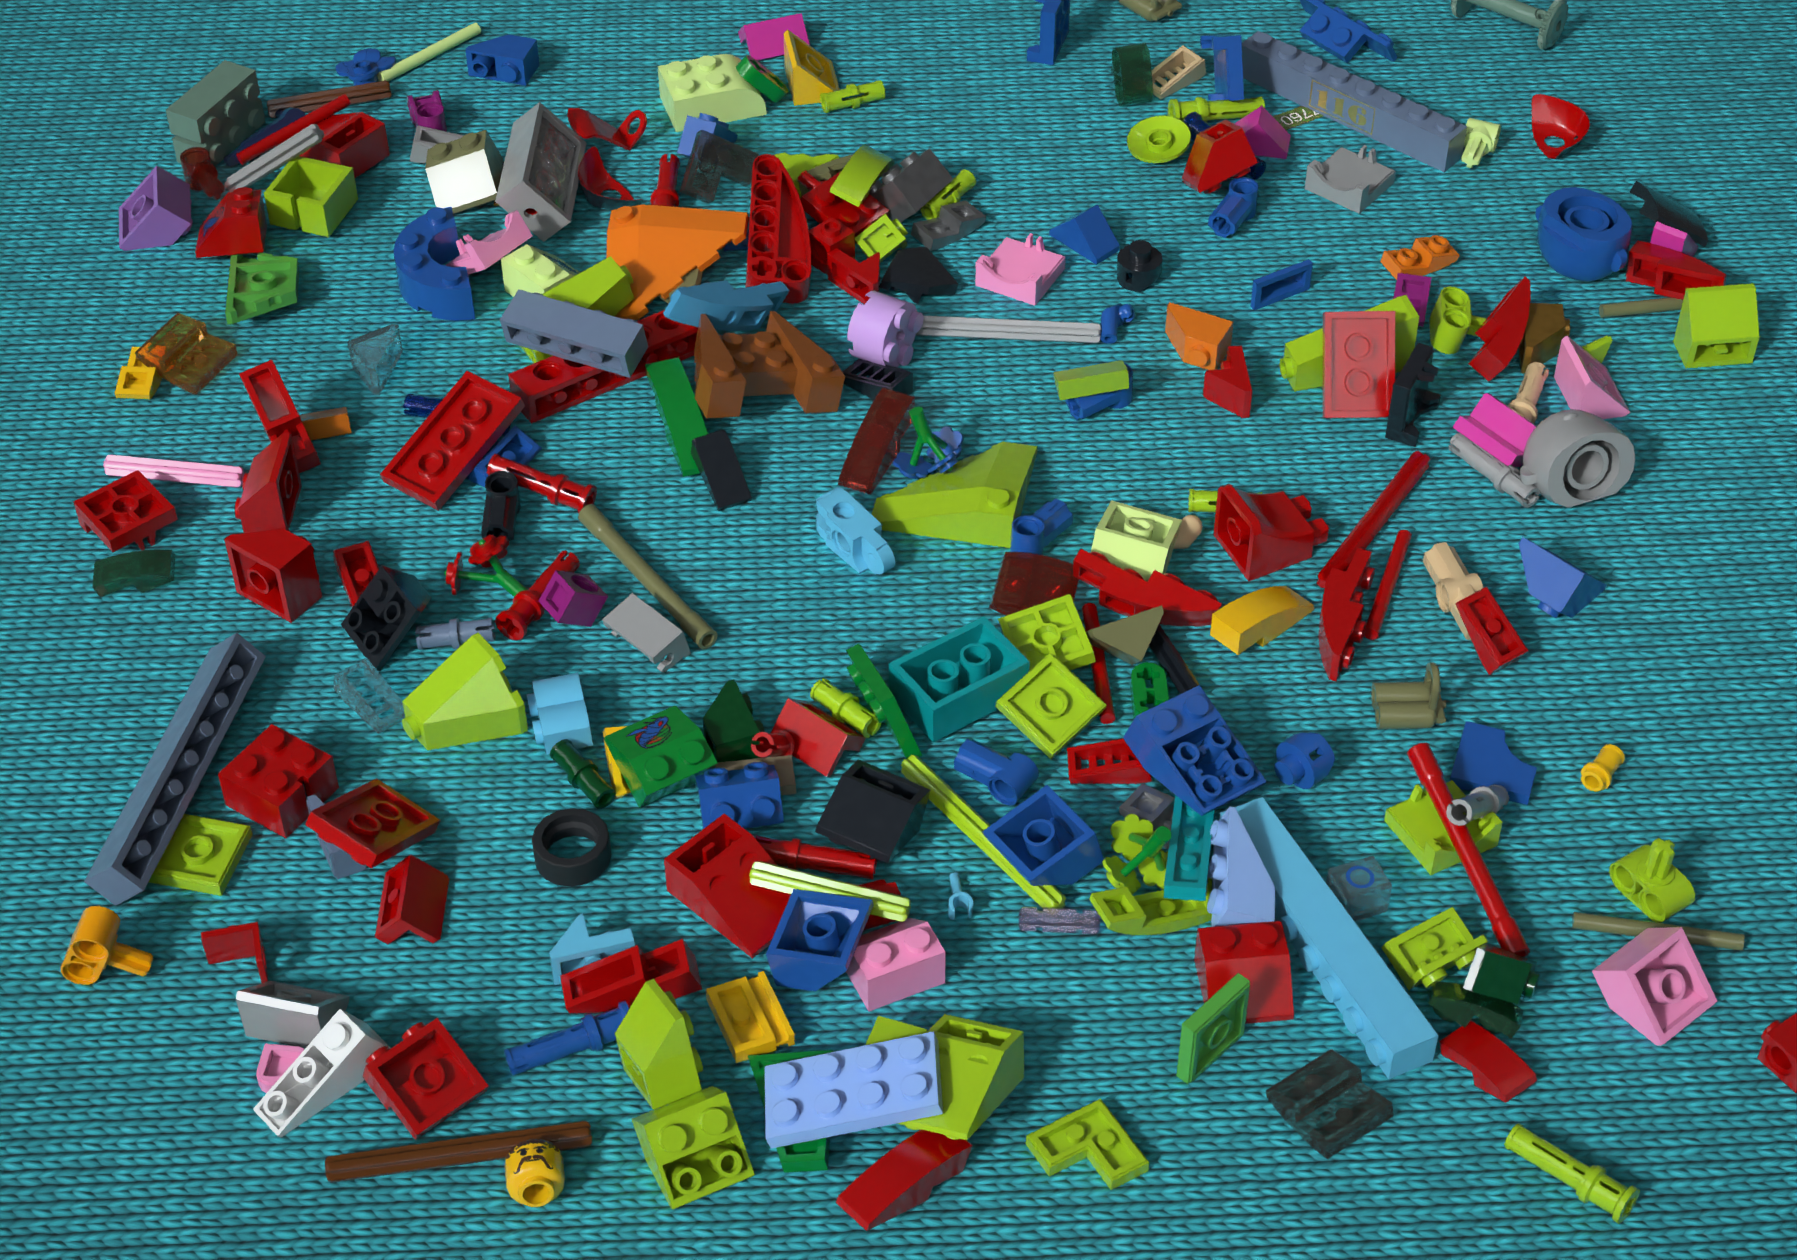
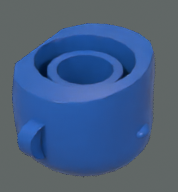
M1570 187L1551 193L1545 199L1544 204L1536 208V219L1538 221L1537 239L1541 254L1548 265L1557 273L1574 280L1590 282L1605 278L1621 270L1626 265L1633 224L1627 212L1614 200L1588 189Z

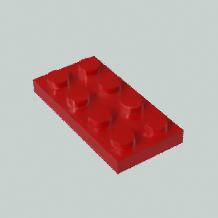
M466 371L380 473L383 482L439 511L525 407L522 398Z

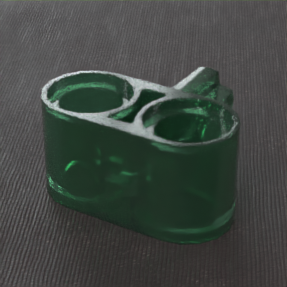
M1146 43L1113 48V67H1111V73L1114 76L1115 95L1119 106L1151 102L1153 100V83L1150 53Z

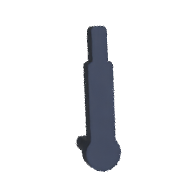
M294 107L277 110L275 112L277 118L275 121L241 142V147L224 157V162L229 167L236 166L240 163L236 153L305 116V113Z

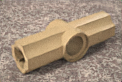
M1447 542L1434 544L1429 551L1424 553L1423 563L1436 585L1437 602L1443 612H1451L1465 639L1471 640L1456 607V603L1483 589L1482 581L1478 574L1468 573L1454 547L1449 546Z

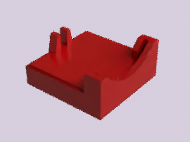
M139 470L73 501L80 526L87 533L93 531L112 552L133 542L143 551L145 550L144 538L147 537L148 543L151 546L155 545V532L178 520L174 506Z

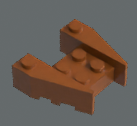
M770 311L766 332L761 331L756 334L725 333L718 335L707 315H700L694 348V362L696 363L695 400L706 418L740 417L744 396L793 394L805 413L838 412L845 375L831 355L776 311Z

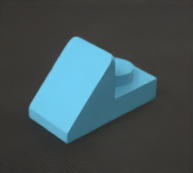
M583 913L580 914L549 952L554 985L561 984L560 975L635 946L631 928L608 931L589 937Z

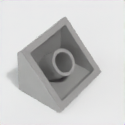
M267 981L238 990L236 1002L246 1036L306 1048L339 1009L346 1010L350 996Z

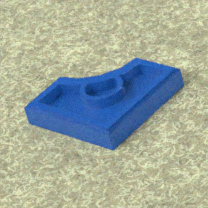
M1466 721L1450 781L1453 780L1460 789L1472 791L1480 786L1501 785L1507 790L1509 801L1528 805L1537 767L1522 762L1511 753L1505 742V730Z

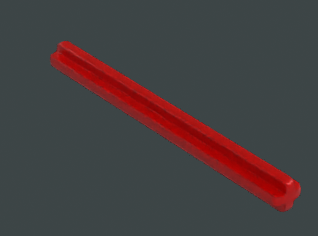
M1415 451L1411 454L1319 572L1317 585L1320 588H1325L1331 568L1347 571L1357 548L1366 549L1428 469V462L1430 461L1428 454H1422L1420 451Z

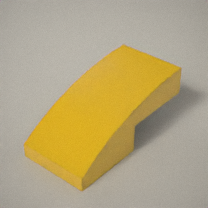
M132 347L127 366H121L115 390L116 398L151 399L161 383L167 366L169 355L166 348Z

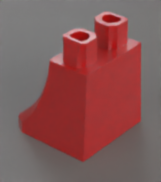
M1231 484L1223 485L1218 489L1213 535L1248 582L1312 558L1313 546L1327 541L1329 527L1322 518L1307 522L1306 519L1311 517L1312 508L1304 495L1289 499L1284 491L1266 494L1249 493L1239 490Z

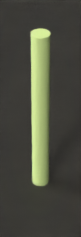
M473 23L403 59L390 69L379 72L377 74L378 80L389 82L481 33L480 26L477 23Z

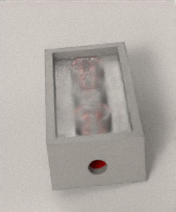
M540 102L513 122L495 202L508 213L518 210L528 229L544 242L571 222L579 183L578 167L584 156L586 142Z

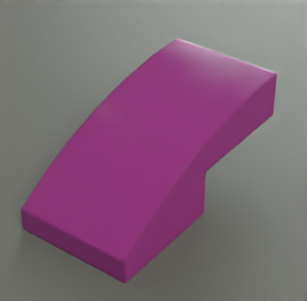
M1398 273L1393 299L1407 295L1420 316L1418 326L1424 327L1432 277Z

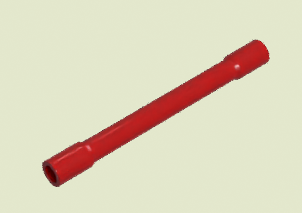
M1420 743L1411 747L1407 752V756L1421 784L1426 788L1492 924V931L1500 948L1526 957L1530 953V949L1516 920L1510 915L1467 825H1454L1447 818V806L1453 804L1452 801L1454 799L1443 778V772L1428 743Z

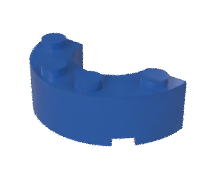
M452 207L432 208L426 214L408 224L395 241L393 252L400 293L412 308L420 311L421 308L430 311L434 318L454 321L474 320L472 291L466 267L443 265L460 255L456 244L458 235Z

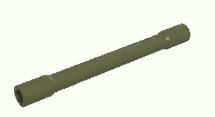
M589 504L583 507L578 515L579 521L596 539L601 540L677 620L682 630L701 649L711 647L717 640V632L699 613L693 611L618 533L610 520L595 505Z

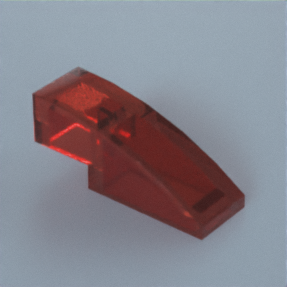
M882 387L854 438L839 476L838 485L870 495L873 493L900 452V440L912 423L909 411L915 407L914 396Z

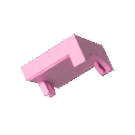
M518 210L510 212L505 218L506 229L489 234L481 241L473 240L469 234L463 236L466 244L463 243L462 239L457 240L456 244L460 255L446 264V266L466 267L468 275L485 270L533 235Z
M1032 233L1027 236L1025 243L1006 237L990 257L981 255L976 261L975 286L1035 306L1065 269L1066 257L1045 250L1041 236L1036 239V245H1033Z

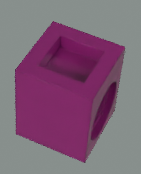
M555 570L539 602L558 623L591 627L606 602L608 595L589 575Z

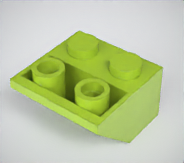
M1754 283L1686 288L1673 340L1684 367L1698 368L1753 363L1760 337L1756 287Z
M651 979L644 983L615 1032V1037L624 1071L654 1110L701 1091L698 1073L703 1071V1065L695 1047H691L689 1036L694 1035V1028L688 1013L685 1010L679 1011L670 991L664 992L657 982Z
M711 1086L631 1119L645 1160L671 1209L683 1206L755 1175L726 1091Z

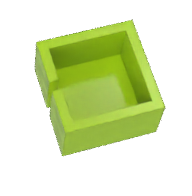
M301 156L289 161L264 192L271 225L293 230L302 227V232L330 237L358 200L353 167Z

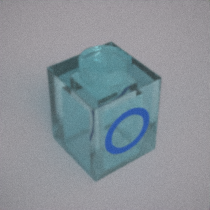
M1374 856L1328 869L1326 884L1354 922L1388 911L1392 884Z

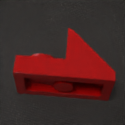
M838 248L827 253L828 280L863 304L870 298L865 296L868 292L880 291L879 252L861 263Z
M1242 345L1228 346L1227 360L1221 361V369L1207 370L1205 372L1203 396L1241 418H1249L1252 388Z

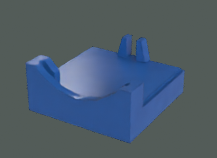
M1035 0L1044 4L1040 17V45L1028 47L1027 61L1054 65L1069 33L1070 0Z
M1217 34L1200 36L1201 49L1212 48L1214 54L1215 93L1208 94V100H1244L1241 35Z

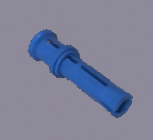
M626 1001L619 1002L618 1008L596 1016L588 1013L584 1015V1018H581V1023L539 1037L522 1045L504 1049L512 1076L589 1048L591 1051L596 1050V1052L603 1050L604 1044L616 1040L615 1032L629 1010Z

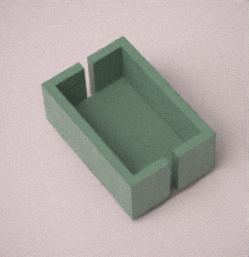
M224 60L166 109L170 132L177 135L172 138L178 163L208 173L224 157L235 150L241 142L266 123L262 101L258 98L260 89L256 70Z

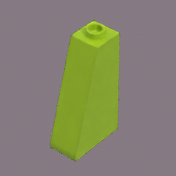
M610 256L542 295L562 302L568 301L576 306L590 310H600L608 315L615 316L634 299L630 287L634 281L626 266L622 265L619 267ZM520 346L533 363L553 356Z
M1407 295L1396 297L1365 310L1395 311V373L1401 372L1413 352L1420 316ZM1323 328L1285 343L1284 358H1281L1279 363L1282 377L1289 381L1294 392L1323 386Z

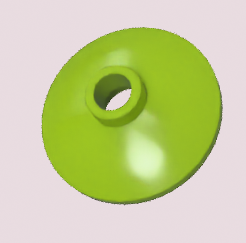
M1171 116L1146 118L1135 124L1127 136V146L1130 153L1135 158L1148 163H1164L1174 160L1188 149L1191 142L1188 126L1183 121Z

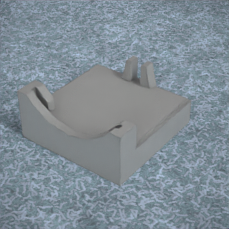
M1366 145L1361 147L1358 154L1341 147L1322 164L1317 160H1313L1307 166L1305 190L1360 214L1394 183L1396 171L1377 163L1375 149H1371L1369 157H1366Z

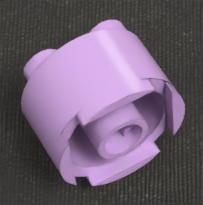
M877 291L868 292L865 296L870 297L865 304L858 303L850 320L847 340L853 342V349H848L849 353L856 358L884 366L898 367L900 364L907 366L913 356L912 344L915 335L923 325V314L917 312L915 305L910 302Z

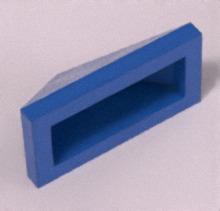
M1308 259L1253 280L1250 307L1253 310H1257L1309 290L1313 262Z

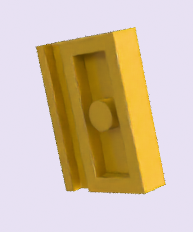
M764 971L758 972V977L747 980L745 976L706 989V1000L736 1063L749 1060L748 1055H762L776 1051L777 1046L786 1043L788 1046L795 1045V1034Z

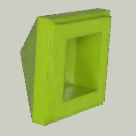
M1606 335L1582 346V348L1602 363L1613 340L1611 336Z

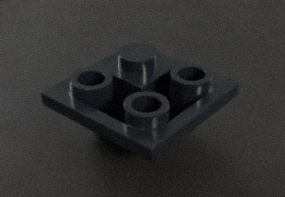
M381 566L341 625L372 667L377 671H381L432 597L414 575Z

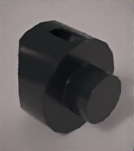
M1144 240L1133 241L1130 245L1121 249L1117 255V279L1119 284L1127 290L1141 292L1154 283L1162 273L1163 259L1159 250Z

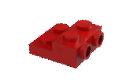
M438 1018L427 1025L423 1022L415 1024L402 1035L403 1041L391 1049L385 1045L373 1052L366 1059L367 1065H365L362 1076L387 1111L392 1109L415 1140L487 1092L489 1087Z

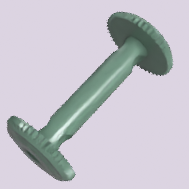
M1451 0L1452 13L1458 18L1463 17L1472 4L1539 28L1537 45L1543 50L1550 48L1556 43L1564 29L1568 16L1566 0L1553 1L1548 11L1518 0Z

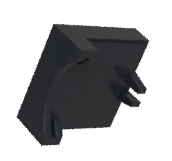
M1417 343L1394 382L1385 438L1416 447L1419 431L1413 426L1414 421L1420 415L1438 408L1441 395L1427 390L1428 383L1434 381L1439 368L1432 365L1433 347Z

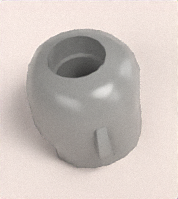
M1576 409L1562 410L1541 421L1529 436L1524 448L1523 466L1520 468V481L1524 485L1533 484L1539 489L1540 494L1544 498L1567 508L1616 494L1629 481L1635 464L1634 446L1623 431L1597 415Z

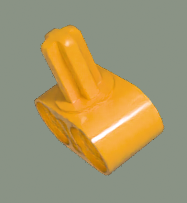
M91 906L83 911L61 965V973L67 980L82 985L95 983L107 965L143 977L150 970L153 955L116 942L118 937L116 934L120 926L119 916L106 907Z

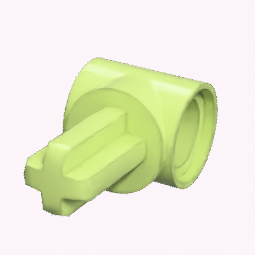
M1474 118L1468 119L1464 143L1465 150L1461 157V161L1467 163L1466 167L1473 168L1474 165H1479L1482 156L1489 152H1495L1500 136L1501 124Z

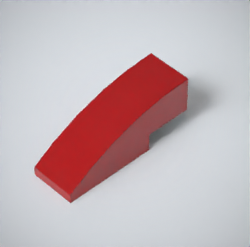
M1639 240L1629 251L1626 281L1655 287L1654 294L1683 300L1686 288L1725 286L1727 276L1725 273L1682 252Z
M1526 276L1506 293L1475 332L1485 343L1468 364L1488 382L1507 367L1524 336L1531 300L1530 280Z
M273 360L239 373L270 442L272 443L283 432L291 433L299 474L320 465L317 452Z
M684 939L645 954L636 945L560 975L565 1007L569 1013L607 1012L618 1008V1003L626 1001L630 1009L644 983L651 979H654L664 992L670 991L674 999L702 990L696 957Z
M921 1129L902 1141L857 1177L837 1197L836 1204L868 1231L927 1201L934 1186L962 1173L973 1145L964 1139H949L943 1134Z

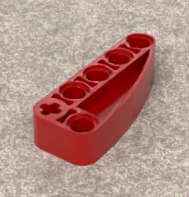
M762 154L754 160L752 168L745 288L762 283L768 284L781 281L790 290L782 303H800L805 301L809 295L811 279V246L805 212L798 191L783 163L774 155Z

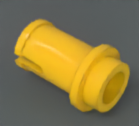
M1612 744L1604 745L1596 758L1583 766L1581 770L1582 784L1588 790L1594 792L1607 789L1612 783V775L1625 761L1623 751Z

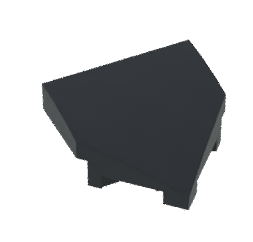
M915 247L897 251L879 287L887 291L891 288L894 291L900 289L914 303L918 304L923 293L926 295H955L959 284L927 247Z

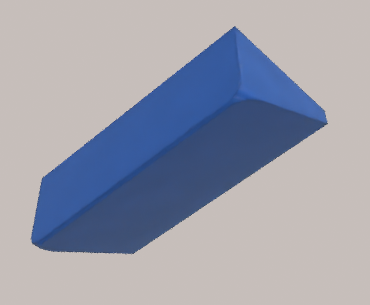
M514 425L478 463L467 479L485 487V480L489 476L487 474V467L495 453L527 466L541 451L542 447Z

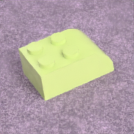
M730 54L705 55L698 59L682 62L674 61L658 66L660 98L676 132L683 131L687 115L699 118V114L703 113L718 118V121L724 123L767 115L766 104L760 92L749 84L736 69V65L741 61L740 58Z

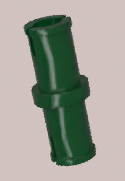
M568 739L561 740L552 747L550 751L551 758L567 773L568 782L574 788H580L597 809L605 808L612 803L616 792L597 773L598 767L592 760L585 759Z

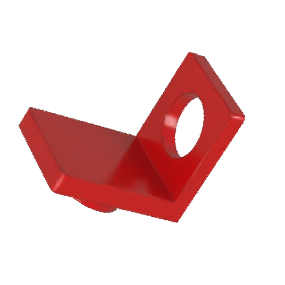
M258 922L231 925L221 929L201 932V940L208 964L255 956L261 982L269 981L265 947Z

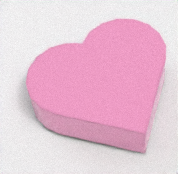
M265 1043L256 1072L260 1089L267 1093L305 1048Z

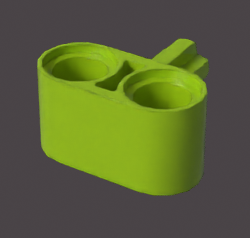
M1451 286L1444 287L1429 318L1431 345L1439 352L1445 354L1457 353L1466 335L1477 336L1475 332L1486 320V318L1472 315L1470 298L1462 289Z
M1660 838L1655 839L1651 846L1641 845L1613 862L1609 867L1610 878L1615 887L1656 923L1664 922L1695 901V891L1691 882L1672 865L1675 855L1673 851L1674 843L1671 840L1663 841Z

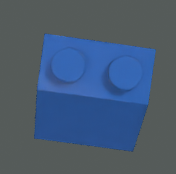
M1048 785L982 831L987 840L1032 886L1072 885L1104 860L1096 833Z

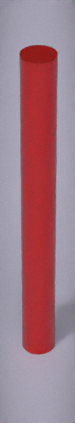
M346 94L335 98L236 153L237 159L242 165L280 145L311 124H317L350 106L349 98Z
M1400 530L1397 533L1367 621L1364 634L1367 639L1375 640L1379 636L1412 538V534L1408 530Z
M1093 603L1083 605L1082 614L1085 632L1100 627L1097 606ZM1091 645L1096 662L1091 663L1095 693L1107 705L1099 717L1103 724H1110L1115 721V712L1105 653L1100 648Z

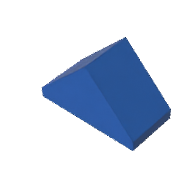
M1098 204L1071 216L1049 231L1050 236L1096 265L1120 250V245Z

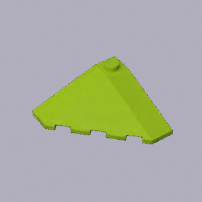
M1002 441L991 446L989 450L958 461L953 465L951 471L946 470L941 474L940 472L933 475L929 474L926 478H921L907 484L905 488L876 498L872 515L882 524V530L1011 548L1012 522L1021 516L1038 446Z

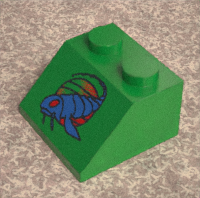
M672 706L604 737L639 808L696 783L695 776L703 775L705 771L715 768L718 764L701 729L677 706Z

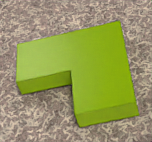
M1101 1098L1026 1135V1146L1049 1177L1085 1158L1090 1161L1110 1190L1149 1171V1161Z

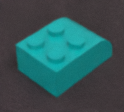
M983 616L890 662L889 689L900 708L932 742H935L998 710L995 707L996 701L1029 672L1030 661Z

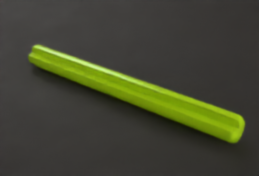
M911 755L908 759L902 761L901 773L909 781L930 789L928 799L1048 914L1055 915L1064 909L1066 905L1065 895L1054 885L1032 886L984 836L982 831L991 825L917 755Z

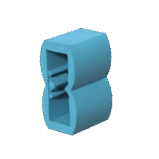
M573 673L532 681L534 693L526 695L530 716L539 717V720L532 721L536 745L544 743L546 755L550 754L552 747L557 742L564 739L570 740L576 749L593 746L579 674Z

